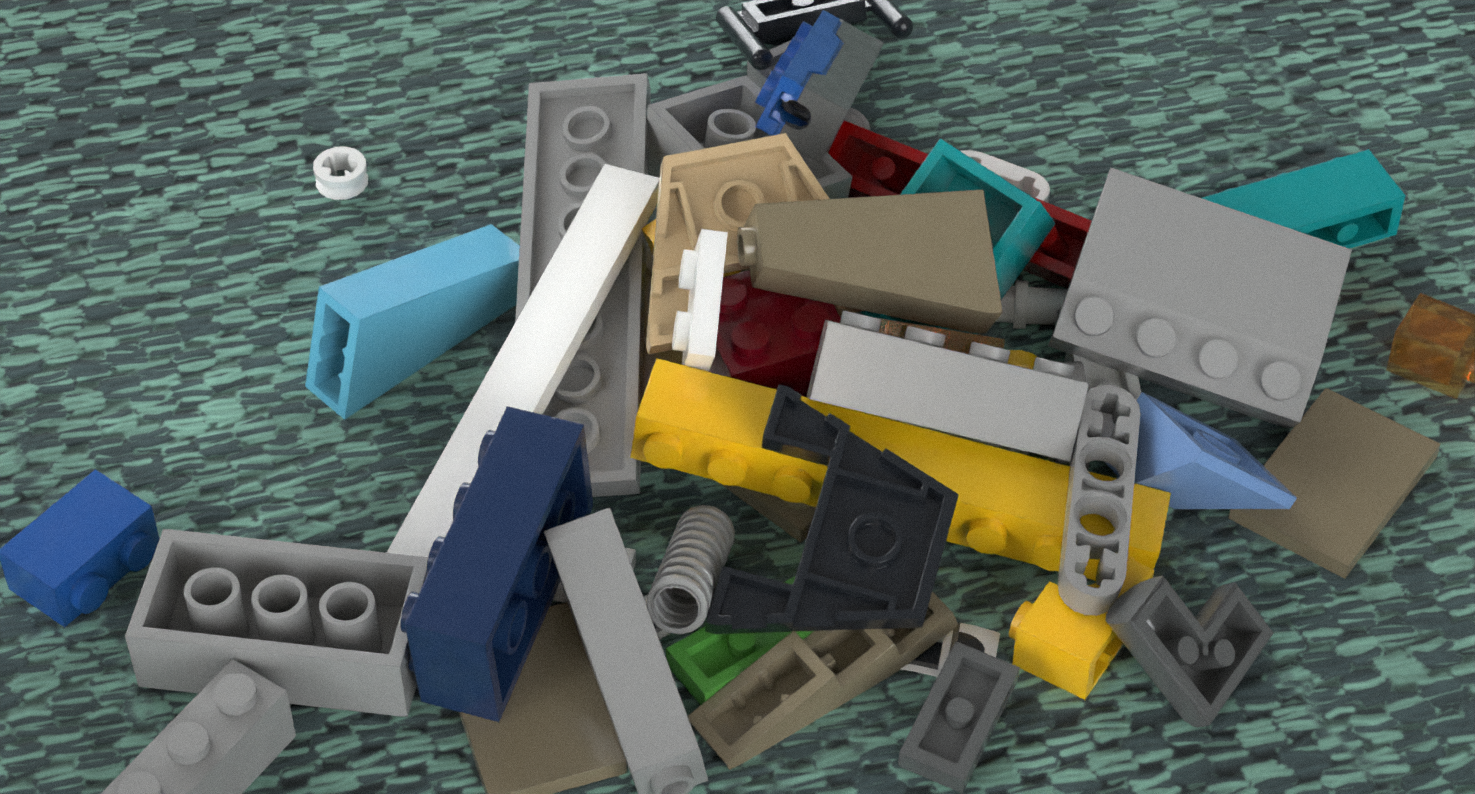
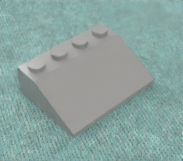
M1110 168L1048 346L1121 372H1127L1138 376V378L1253 418L1291 429L1301 422L1321 364L1352 250Z

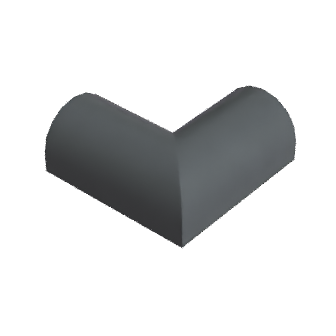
M1154 577L1142 581L1127 590L1111 605L1106 614V622L1174 710L1185 722L1197 728L1210 726L1273 635V631L1235 582L1216 588L1194 617L1165 577Z

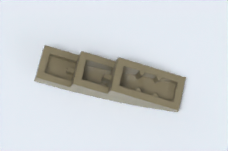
M932 591L924 624L920 628L814 631L804 640L793 630L689 714L688 719L692 727L728 769L731 770L892 676L956 628L958 623L954 613Z

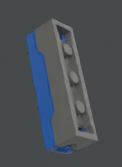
M824 10L813 26L803 21L795 37L792 38L787 49L781 55L774 70L769 74L755 101L756 104L765 108L755 127L771 136L786 133L798 151L821 162L884 43L845 21H839V18Z

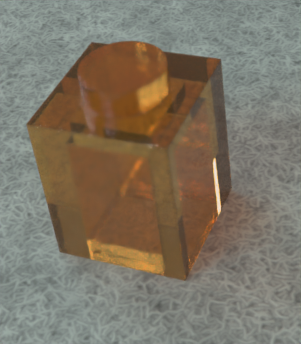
M1419 293L1395 331L1386 371L1457 399L1467 381L1475 383V314Z

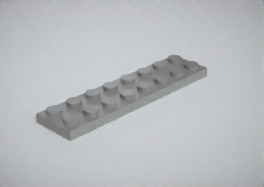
M647 73L529 83L515 323L604 164L649 175V136L646 116L648 105H650L651 87ZM643 232L543 415L584 424L593 497L640 494L641 461L630 458L636 415L643 398L647 241Z

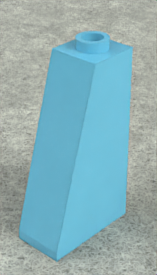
M490 224L319 286L305 387L344 420L515 306L517 301L520 246Z

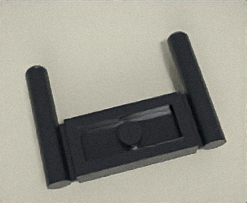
M752 0L741 3L742 11L737 12L733 7L725 6L716 14L718 25L756 70L769 68L773 61L771 52L763 43L782 45L791 41L803 21L813 26L823 10L839 19H843L848 24L867 20L866 12L871 11L895 37L900 39L908 37L913 31L911 19L892 0Z

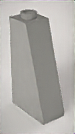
M610 507L544 531L566 600L638 794H687L695 785L709 781L700 748Z

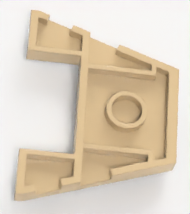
M786 133L663 156L660 167L646 339L648 355L672 350L677 311H688L690 292L688 289L679 288L682 254L684 249L694 251L701 229L728 232L724 273L749 269V266H741L738 259L737 231L739 227H744L755 204L830 199ZM834 304L840 316L843 311L852 313L863 311Z

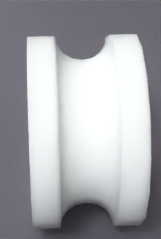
M346 146L333 147L319 154L313 164L316 187L319 193L326 198L346 200L356 197L363 192L368 185L365 157L358 150ZM345 170V176H337V171Z

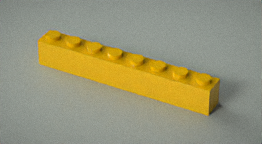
M656 358L636 415L630 458L648 462L659 468L686 472L715 480L723 485L739 486L777 496L787 502L803 503L814 507L817 506L828 466L761 448L762 437L776 395V389ZM801 397V401L826 417L831 413L850 425V432L882 452L885 448L958 493L947 542L970 547L984 554H996L1038 565L1045 570L1059 571L1070 466ZM1088 471L1094 478L1102 481L1116 480L1113 477ZM1134 483L1127 562L1129 559H1132L1154 570L1161 550L1170 492ZM1087 514L1079 518L1083 528L1092 534L1106 536L1114 532L1111 522L1103 516ZM1100 559L1088 560L1083 574L1087 579L1096 581L1097 566Z

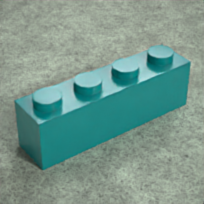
M1368 149L1344 157L1333 158L1327 162L1292 172L1281 173L1275 177L1237 188H1229L1222 192L1202 197V199L1350 249L1397 235L1406 195Z

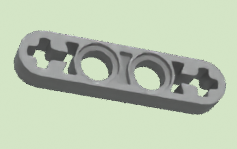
M1100 385L1091 388L1087 392L1071 455L1058 575V592L1064 604L1073 611L1083 615L1098 616L1108 612L1111 605L1118 599L1126 577L1141 414L1139 404L1134 396L1125 389L1114 385ZM1102 413L1111 414L1112 422L1115 424L1110 438L1100 437L1104 418ZM1091 461L1107 462L1116 468L1120 477L1113 481L1096 479L1089 474L1085 465ZM1087 514L1103 516L1111 522L1114 532L1106 536L1092 534L1083 528L1079 518ZM1089 559H1100L1096 573V582L1100 586L1099 588L1087 586L1086 576L1083 575Z

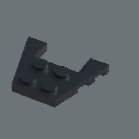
M779 384L762 437L761 448L828 466L793 584H787L723 566L706 619L705 632L712 634L792 632L793 630L799 632L923 627L959 494L885 448L882 452L850 432V425L831 413L826 417L801 401V394L788 386Z

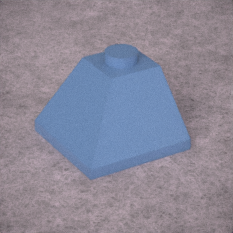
M1144 392L1136 400L1139 404L1141 415L1134 483L1170 492L1169 507L1174 509H1290L1296 501L1297 497L1236 439ZM1105 462L1117 475L1116 479H1118L1120 476L1116 468Z

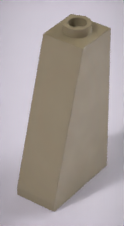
M983 190L761 203L754 205L744 227H739L737 231L738 259L741 266L750 267L753 288L969 333H987L1003 313Z

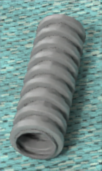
M707 505L691 507L682 514L673 532L655 580L647 595L646 602L652 621L657 627L668 633L685 634L692 632L700 627L707 617L722 567L725 566L735 537V529L731 519L720 509Z

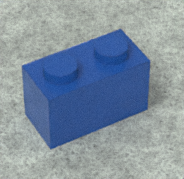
M95 469L0 548V562L9 590L63 627H66L81 613L89 614L95 611L104 602L109 589L129 571L137 572L142 570L153 559L160 538L152 506Z

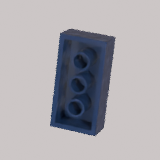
M507 406L496 430H488L485 433L479 448L477 471L471 483L464 482L460 486L453 505V522L446 536H438L433 542L427 561L428 575L420 592L413 591L409 594L401 614V631L407 634L410 648L409 669L415 672L421 702L496 722L500 721L560 584L544 531L590 515L594 506L584 424Z

